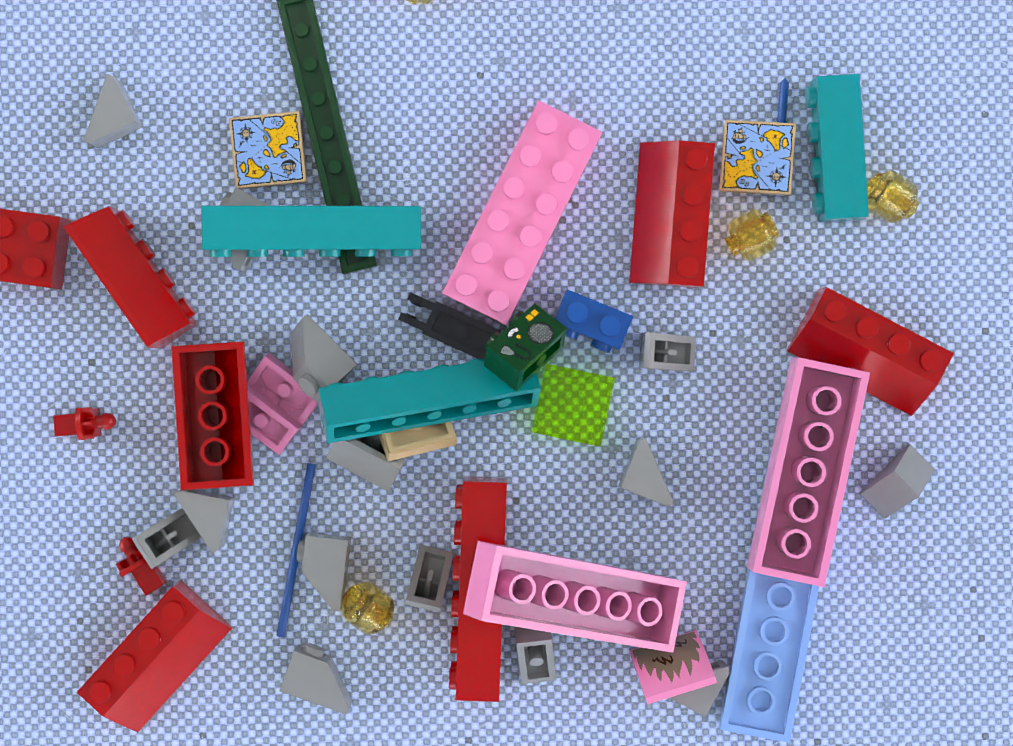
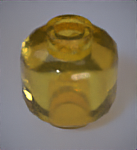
M896 171L879 172L867 183L868 209L889 223H896L904 218L908 219L916 212L919 206L917 185Z
M752 209L729 222L728 231L730 235L724 239L734 257L740 254L743 259L751 262L773 251L777 246L776 238L780 237V233L768 212L762 214L758 209Z
M366 581L353 585L345 592L342 598V615L344 619L363 633L369 635L378 633L386 628L393 619L394 600L387 592L374 583Z

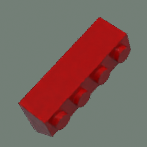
M682 140L640 142L629 283L697 289L704 287L715 143Z
M107 206L67 224L64 229L147 348H164L197 325L192 318L196 314L195 310L185 297L178 298L172 289L176 285L173 278L165 268L158 269L152 260L156 256L154 251L144 239L140 241L131 230L135 227V224L123 209L118 211L113 207Z
M828 287L818 289L786 350L799 358L870 372L866 393L910 416L917 411L937 387L954 355L953 352Z
M245 342L171 346L181 490L253 486Z
M180 581L170 588L76 693L103 717L138 733L233 627L183 581Z

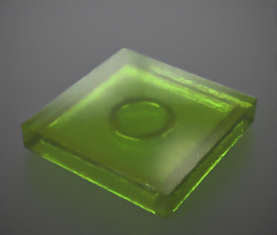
M546 363L531 432L601 447L615 378Z

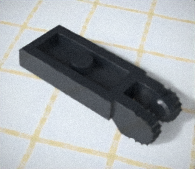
M411 292L407 300L420 308L424 307L431 310L427 323L417 320L415 316L402 312L398 320L422 330V334L472 357L485 360L486 356L485 345L496 332H501L497 328L436 301V303H433Z

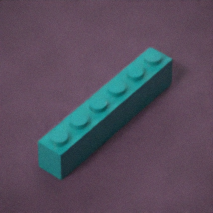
M201 205L202 250H209V257H232V250H246V257H268V250H283V257H305V250H319L320 257L341 256V250L355 249V256L361 257L376 256V249H390L391 256H412V249H421V206Z
M478 358L463 364L451 366L442 364L432 369L416 372L407 370L392 376L380 378L372 376L362 381L345 384L340 382L332 383L326 387L318 388V407L328 444L536 407L541 386L536 373L520 389L515 391L484 366L485 360Z

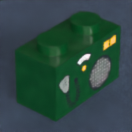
M534 303L525 312L519 311L510 321L509 327L501 334L496 332L490 337L485 345L486 356L484 366L517 391L563 348L567 328Z

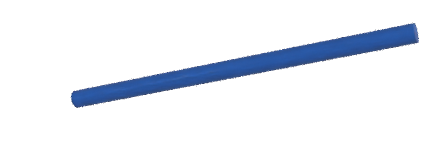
M307 463L276 634L278 637H285L299 562L297 561L298 544L300 540H303L316 464Z

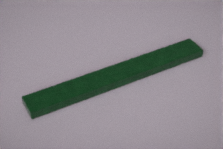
M276 0L326 206H363L314 1ZM355 249L341 250V256L338 257L343 275L378 267L375 256H355Z

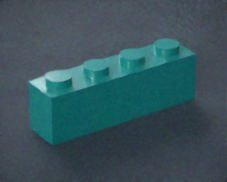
M860 74L817 76L810 82V87H806L805 92L807 108H812L813 121L808 123V140L810 144L814 143L815 157L810 159V174L812 179H816L817 193H813L812 196L813 213L819 215V222L862 220L869 217Z

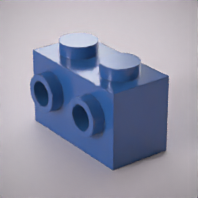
M567 289L554 319L567 328V337L577 340L579 335L592 340L590 346L610 354L612 348L620 350L633 316Z

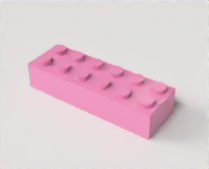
M540 100L537 101L442 292L443 295L507 326L602 135V131Z
M799 357L791 358L747 568L752 572L825 587L870 372Z
M478 541L463 614L485 622L673 653L687 582L652 573Z

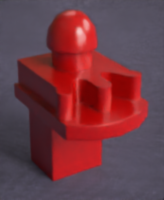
M75 408L74 414L53 415L55 437L77 435L78 440L94 439L97 436H102L101 429H112L116 425V418L110 413L100 415L99 408Z
M123 537L120 540L119 548L127 558L115 564L120 571V576L123 577L132 573L145 596L166 584L167 581L157 566L153 569L150 568L133 542V538Z

